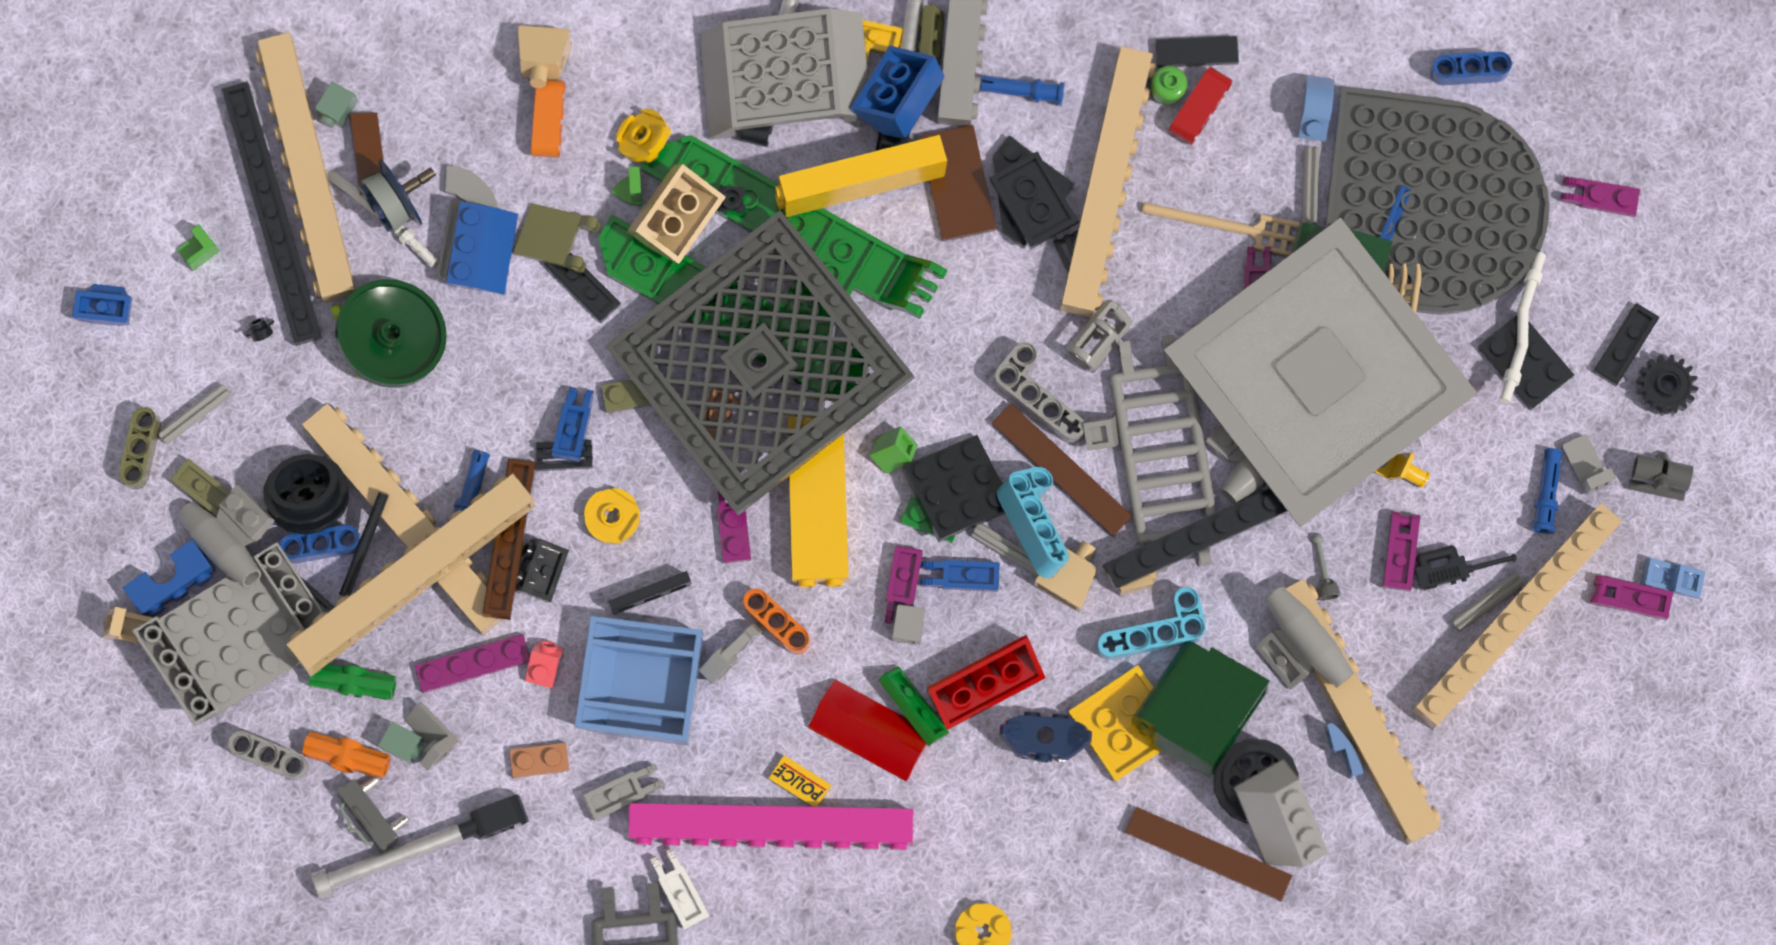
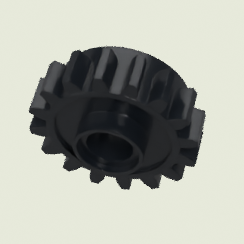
M1672 354L1667 360L1664 359L1663 355H1659L1656 362L1652 359L1648 360L1646 363L1648 368L1642 367L1639 373L1644 377L1636 379L1635 383L1641 385L1636 394L1643 395L1644 399L1641 401V404L1648 403L1650 405V412L1657 409L1660 416H1663L1666 411H1669L1673 416L1677 413V408L1684 411L1687 408L1686 402L1691 404L1695 398L1691 394L1696 393L1698 387L1692 385V383L1698 377L1690 376L1689 373L1693 367L1688 366L1685 368L1683 366L1685 359L1682 358L1675 362L1674 355ZM1661 380L1670 381L1673 385V390L1667 391L1663 389Z

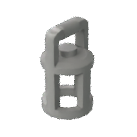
M1106 300L1094 316L1089 318L1088 323L1075 339L1064 349L1072 360L1090 373H1094L1098 369V365L1112 348L1120 342L1121 337L1132 325V320L1127 312L1113 300ZM1109 310L1122 322L1116 331L1114 330L1115 326L1107 319L1101 320ZM1097 335L1102 340L1090 354H1087L1084 351L1085 347Z

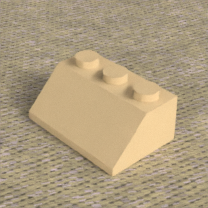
M673 165L627 232L651 250L679 264L721 205L725 196L685 165Z

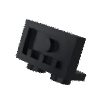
M540 538L530 539L522 550L521 557L523 560L519 568L516 593H524L546 603H551L569 550Z

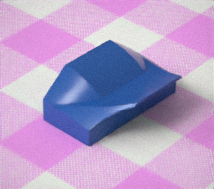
M93 284L86 291L76 290L72 318L86 323L127 326L130 321L132 297L127 295L124 287Z

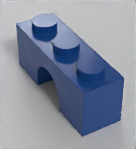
M193 539L169 555L176 566V573L171 581L165 584L156 583L145 571L122 587L141 615L152 618L160 615L165 610L164 606L172 600L174 602L180 601L188 595L189 592L187 590L195 584L201 586L212 578L211 573L215 569Z

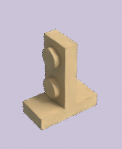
M114 607L107 612L102 638L109 640L118 639L140 644L132 631L153 618L126 612V609Z

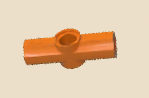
M311 731L306 736L302 751L303 756L328 763L331 767L341 772L354 773L355 771L382 780L388 772L391 760L389 754L365 748L355 740L341 737L338 740Z

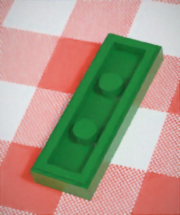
M899 666L883 674L878 679L928 747L949 734L947 728Z

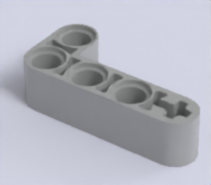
M1029 342L1019 343L995 372L996 387L1068 444L1078 443L1084 436V420L1028 376L1036 364L1037 350ZM1020 352H1028L1032 356V360L1022 363L1018 360L1017 355ZM1010 373L1014 376L1015 380L1010 384H1005L1000 380V375ZM1024 390H1032L1036 393L1037 397L1032 401H1027L1023 399L1021 393ZM1046 407H1054L1058 411V415L1054 418H1048L1044 415L1043 410ZM1063 415H1065L1064 423L1061 422L1060 426H1058L1057 424L1060 423ZM1074 424L1078 426L1077 433L1074 431L1071 434L1067 433L1068 426L1072 427Z

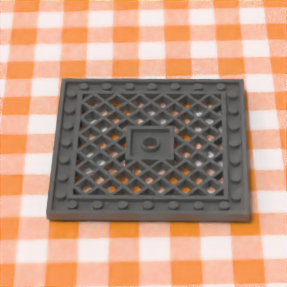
M781 211L774 214L605 346L738 516L915 378L909 368ZM775 251H777L780 255H772V254H773ZM767 261L780 262L779 274L766 273ZM761 263L759 273L750 272L752 269H754L757 265ZM786 263L797 276L785 275ZM745 278L758 279L757 291L744 290ZM739 280L738 290L728 289ZM764 280L778 281L776 293L763 292ZM784 282L797 283L795 295L782 294ZM803 284L813 296L801 295ZM724 295L736 296L735 308L722 307ZM717 297L716 307L706 306ZM743 297L756 298L754 310L741 309ZM762 299L775 300L773 312L760 311ZM781 300L794 302L792 314L779 313ZM800 302L813 303L812 315L799 314ZM819 304L830 317L818 316ZM702 312L715 313L713 325L700 324ZM695 314L694 324L684 323ZM721 314L734 315L732 327L719 326ZM740 316L753 317L751 329L738 328ZM759 317L772 319L771 331L765 323L758 327ZM778 319L791 320L790 333L777 331ZM797 321L811 322L809 334L796 333ZM817 323L830 324L829 336L815 335ZM836 325L847 338L834 337ZM680 329L693 330L691 343L678 341ZM673 331L672 341L662 340ZM699 331L712 332L710 344L697 343ZM718 333L731 334L729 346L716 345ZM737 334L747 335L736 344ZM777 338L789 339L787 351ZM795 340L808 341L807 353L793 352ZM814 342L827 343L826 355L812 354ZM833 343L847 345L845 357L832 356ZM658 346L671 347L669 360L656 358ZM853 346L864 359L851 358ZM677 348L690 349L688 361L675 360ZM649 349H651L650 358H649V356L645 353V352H647ZM696 350L709 351L707 363L694 362ZM715 352H725L720 358L726 365L713 364ZM756 356H765L767 361L762 368H754L752 366V361ZM793 359L805 360L804 372L794 371L799 366ZM811 360L825 362L823 374L810 373ZM831 362L844 363L843 376L829 375ZM850 364L864 365L862 378L849 377ZM656 365L668 366L666 378ZM870 366L874 372L868 376ZM674 367L687 368L685 380L672 379ZM693 369L706 370L705 382L692 381ZM712 370L725 371L724 384L711 383ZM731 373L734 374L742 386L730 385ZM789 378L803 379L801 391L788 390ZM809 379L822 381L820 393L807 392ZM783 380L782 389H771ZM828 381L841 382L840 395L826 394ZM847 383L858 384L846 393ZM672 386L684 387L683 398L679 396ZM690 387L703 389L702 401L689 400ZM710 389L723 390L721 403L708 402ZM729 391L742 392L740 405L727 404ZM748 393L754 401L761 397L760 407L746 405ZM767 395L781 396L779 409L766 407ZM787 397L800 398L798 410L785 409ZM806 398L819 400L818 412L804 411ZM825 400L836 401L824 410ZM689 407L701 408L699 420ZM707 408L720 409L718 422L705 421ZM726 410L739 411L737 424L724 423ZM745 412L759 413L757 426L744 425ZM765 414L778 415L776 428L763 426ZM784 416L797 417L796 429L782 428ZM803 417L814 418L808 424L802 427ZM705 427L717 428L716 440L712 438ZM723 429L736 430L735 443L722 442ZM743 431L756 432L754 445L741 444ZM762 433L775 434L773 447L760 446ZM781 435L791 436L780 445ZM721 448L734 449L732 462ZM740 450L753 451L751 464L738 463ZM759 452L769 453L758 462ZM738 469L747 470V471H746L745 473L741 474V473L738 471Z

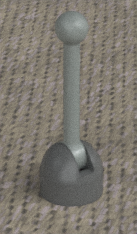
M1314 534L1312 542L1316 544L1323 580L1319 582L1317 587L1318 599L1320 601L1336 599L1341 596L1340 589L1336 581L1328 578L1321 545L1323 537L1321 534Z

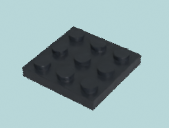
M978 435L908 463L902 468L938 542L1006 514L997 497V490L1002 485V482Z

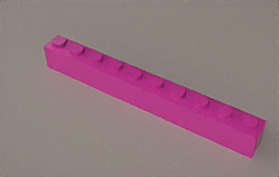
M630 803L629 839L635 840V845L641 846L652 845V841H663L664 846H680V841H692V846L707 847L709 842H720V847H737V842H748V847L764 848L765 843H777V848H794V843H805V848L822 849V844H833V849L844 850L850 849V844L862 845L863 850H878L879 845H890V850L904 851L907 850V846H913V809Z

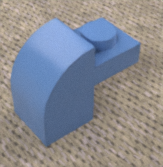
M1307 75L1299 138L1326 142L1333 106L1334 79Z

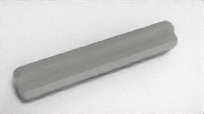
M1308 146L1304 149L1302 222L1316 225L1319 148L1314 146Z
M458 199L450 201L436 272L437 277L441 279H447L460 201L464 202Z
M219 384L159 430L158 436L165 444L171 443L230 397L229 391L223 384Z
M984 524L974 527L971 533L973 538L1039 576L1024 548Z
M1516 573L1511 575L1453 617L1451 623L1457 631H1462L1524 585L1520 576Z

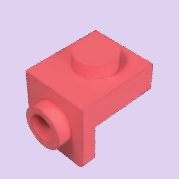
M537 641L531 651L525 681L553 688L564 648L557 646L556 643L551 641Z

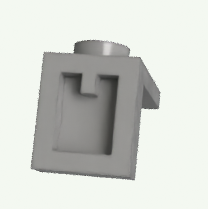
M1586 434L1562 445V450L1585 495L1601 489L1615 480L1616 476L1612 468L1604 469Z
M422 702L418 703L406 718V722L428 744L424 750L426 755L420 762L427 771L446 759L459 743V740Z

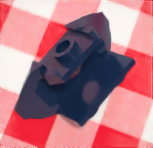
M1024 712V715L1010 718L1000 725L999 735L1024 760H1028L1029 756H1033L1036 762L1050 763L1052 758H1059L1058 762H1065V760L1071 759L1092 742V731L1088 730L1084 724L1075 721V719H1069L1067 714H1052V717H1041L1039 712ZM1047 727L1053 731L1054 738L1050 743L1045 744L1038 740L1037 733L1041 728Z

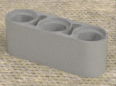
M237 731L229 738V750L244 761L295 781L301 780L308 773V762L294 751L245 731ZM244 738L248 739V749L244 752H238L236 749L238 741ZM274 749L275 758L273 761L264 763L262 761L264 751ZM292 760H300V770L297 773H289L288 764Z

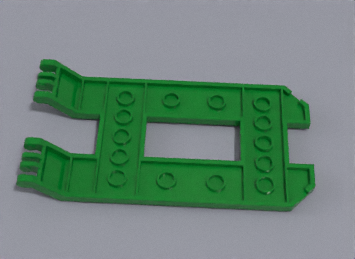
M692 135L665 143L653 162L646 163L644 161L640 167V171L662 182L673 165L683 164L717 191L723 186L743 187L746 192L743 197L744 212L740 214L735 211L721 213L717 209L715 213L749 232H753L778 211L785 215L784 209H778L775 199V186H778L779 183ZM734 198L729 199L730 202H734L735 200ZM824 208L786 217L849 296L856 290L883 306L909 313L920 319L924 309L909 301L911 295L917 296L922 301L928 303L933 297L917 286H921L933 293H936L938 289L934 282L922 278L924 273L929 272L938 279H944L948 272L944 267L933 261L899 251ZM613 214L598 237L608 276L657 304H660L706 268V266L686 255L677 264L651 250L627 232L631 224ZM734 283L728 289L738 290V284ZM797 283L792 284L787 294L795 295ZM803 284L801 295L813 296ZM724 295L722 307L735 308L736 296ZM717 297L706 306L716 307ZM743 297L741 309L754 310L756 298ZM762 299L760 311L773 312L774 304ZM782 301L779 313L792 314L794 302ZM800 302L799 314L812 315L813 303ZM819 304L818 316L830 317ZM702 312L700 324L713 325L715 313ZM695 314L687 321L694 324ZM721 314L719 326L732 327L734 315ZM740 316L738 328L751 329L753 317ZM759 317L758 327L765 323L771 331L772 319ZM778 319L777 331L790 333L791 320ZM797 321L796 333L809 334L811 322ZM817 323L815 335L829 336L830 324ZM718 333L717 337L730 344L731 334ZM737 334L736 344L747 335ZM777 338L787 351L789 339ZM795 340L793 352L807 353L808 341ZM814 342L812 354L826 355L827 343ZM833 343L832 356L845 357L847 345ZM852 348L851 358L864 359L855 348ZM759 355L755 357V359L766 364L767 359L765 356ZM793 359L799 366L794 371L804 372L805 360ZM811 360L810 373L823 374L825 362ZM831 362L829 375L843 376L844 363ZM850 364L849 377L862 378L864 365ZM791 378L802 385L803 379ZM809 379L808 388L816 393L821 392L822 381ZM828 381L826 394L840 395L841 382ZM847 383L846 393L858 384Z

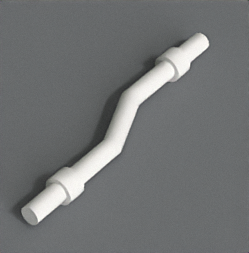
M1538 252L1524 278L1525 287L1517 309V346L1510 368L1505 371L1503 377L1504 387L1499 399L1503 404H1510L1514 389L1519 385L1522 376L1520 370L1528 348L1529 308L1535 289L1541 283L1543 276L1541 270L1546 255L1542 252Z

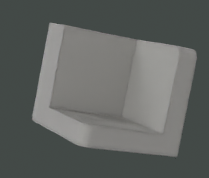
M1116 415L1089 419L1083 423L1087 451L1115 447L1120 444Z
M897 606L892 642L920 645L925 608Z

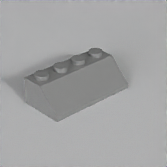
M1284 759L1234 787L1266 864L1305 867L1328 854L1300 780Z

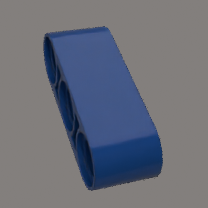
M1500 51L1444 54L1435 59L1430 70V76L1433 82L1438 85L1501 82L1509 74L1512 68V60L1507 53ZM1492 63L1502 64L1505 70L1502 72L1494 70ZM1472 64L1477 68V72L1469 73L1464 66ZM1446 66L1450 70V74L1443 75L1439 73L1437 67Z
M342 525L327 528L314 534H290L283 537L279 545L290 562L297 564L353 554L356 551L361 535L353 526ZM346 534L355 535V541L352 545H342V538ZM318 539H327V546L324 550L317 551L314 549V544ZM290 544H299L300 550L296 555H287L286 551Z

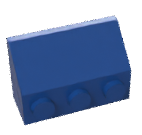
M889 45L850 109L882 134L906 140L945 76L935 56Z
M460 201L446 283L453 287L505 295L519 214L490 206Z

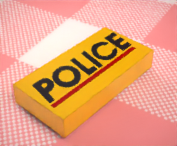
M783 755L769 777L770 781L811 807H818L831 788V784Z

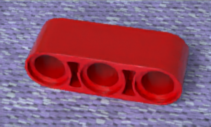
M1209 66L1175 117L1168 131L1192 146L1195 142V137L1199 136L1209 121L1210 114L1214 113L1224 98L1225 91H1228L1231 87L1233 80Z

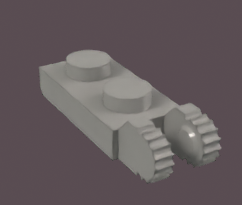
M656 765L648 766L635 773L632 771L582 795L594 822L629 806L630 803H636L646 798V795L664 788L663 780L655 781L644 788H641L638 782L639 779L651 776L658 771Z

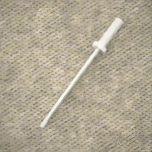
M326 171L328 181L344 191L375 217L380 218L376 212L374 213L365 200L366 197L359 195L358 188L336 172ZM402 225L394 232L400 237L399 241L403 245L407 244L431 268L438 264L439 260L414 236L415 232L411 228L406 229Z

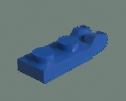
M575 387L569 388L566 403H563L552 449V458L580 462L591 416L594 397L593 390H587L584 395L583 406L575 405L577 389Z
M960 560L921 562V568L926 571L943 570V579L923 578L920 581V586L943 587V589L999 591L1000 563Z

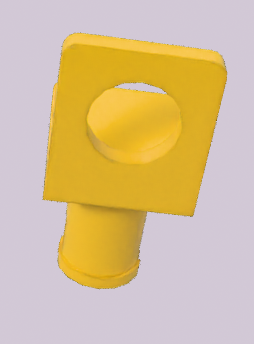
M1412 452L1397 454L1384 467L1374 471L1388 480L1405 478L1419 488H1423L1430 477L1429 472L1411 463L1415 456Z

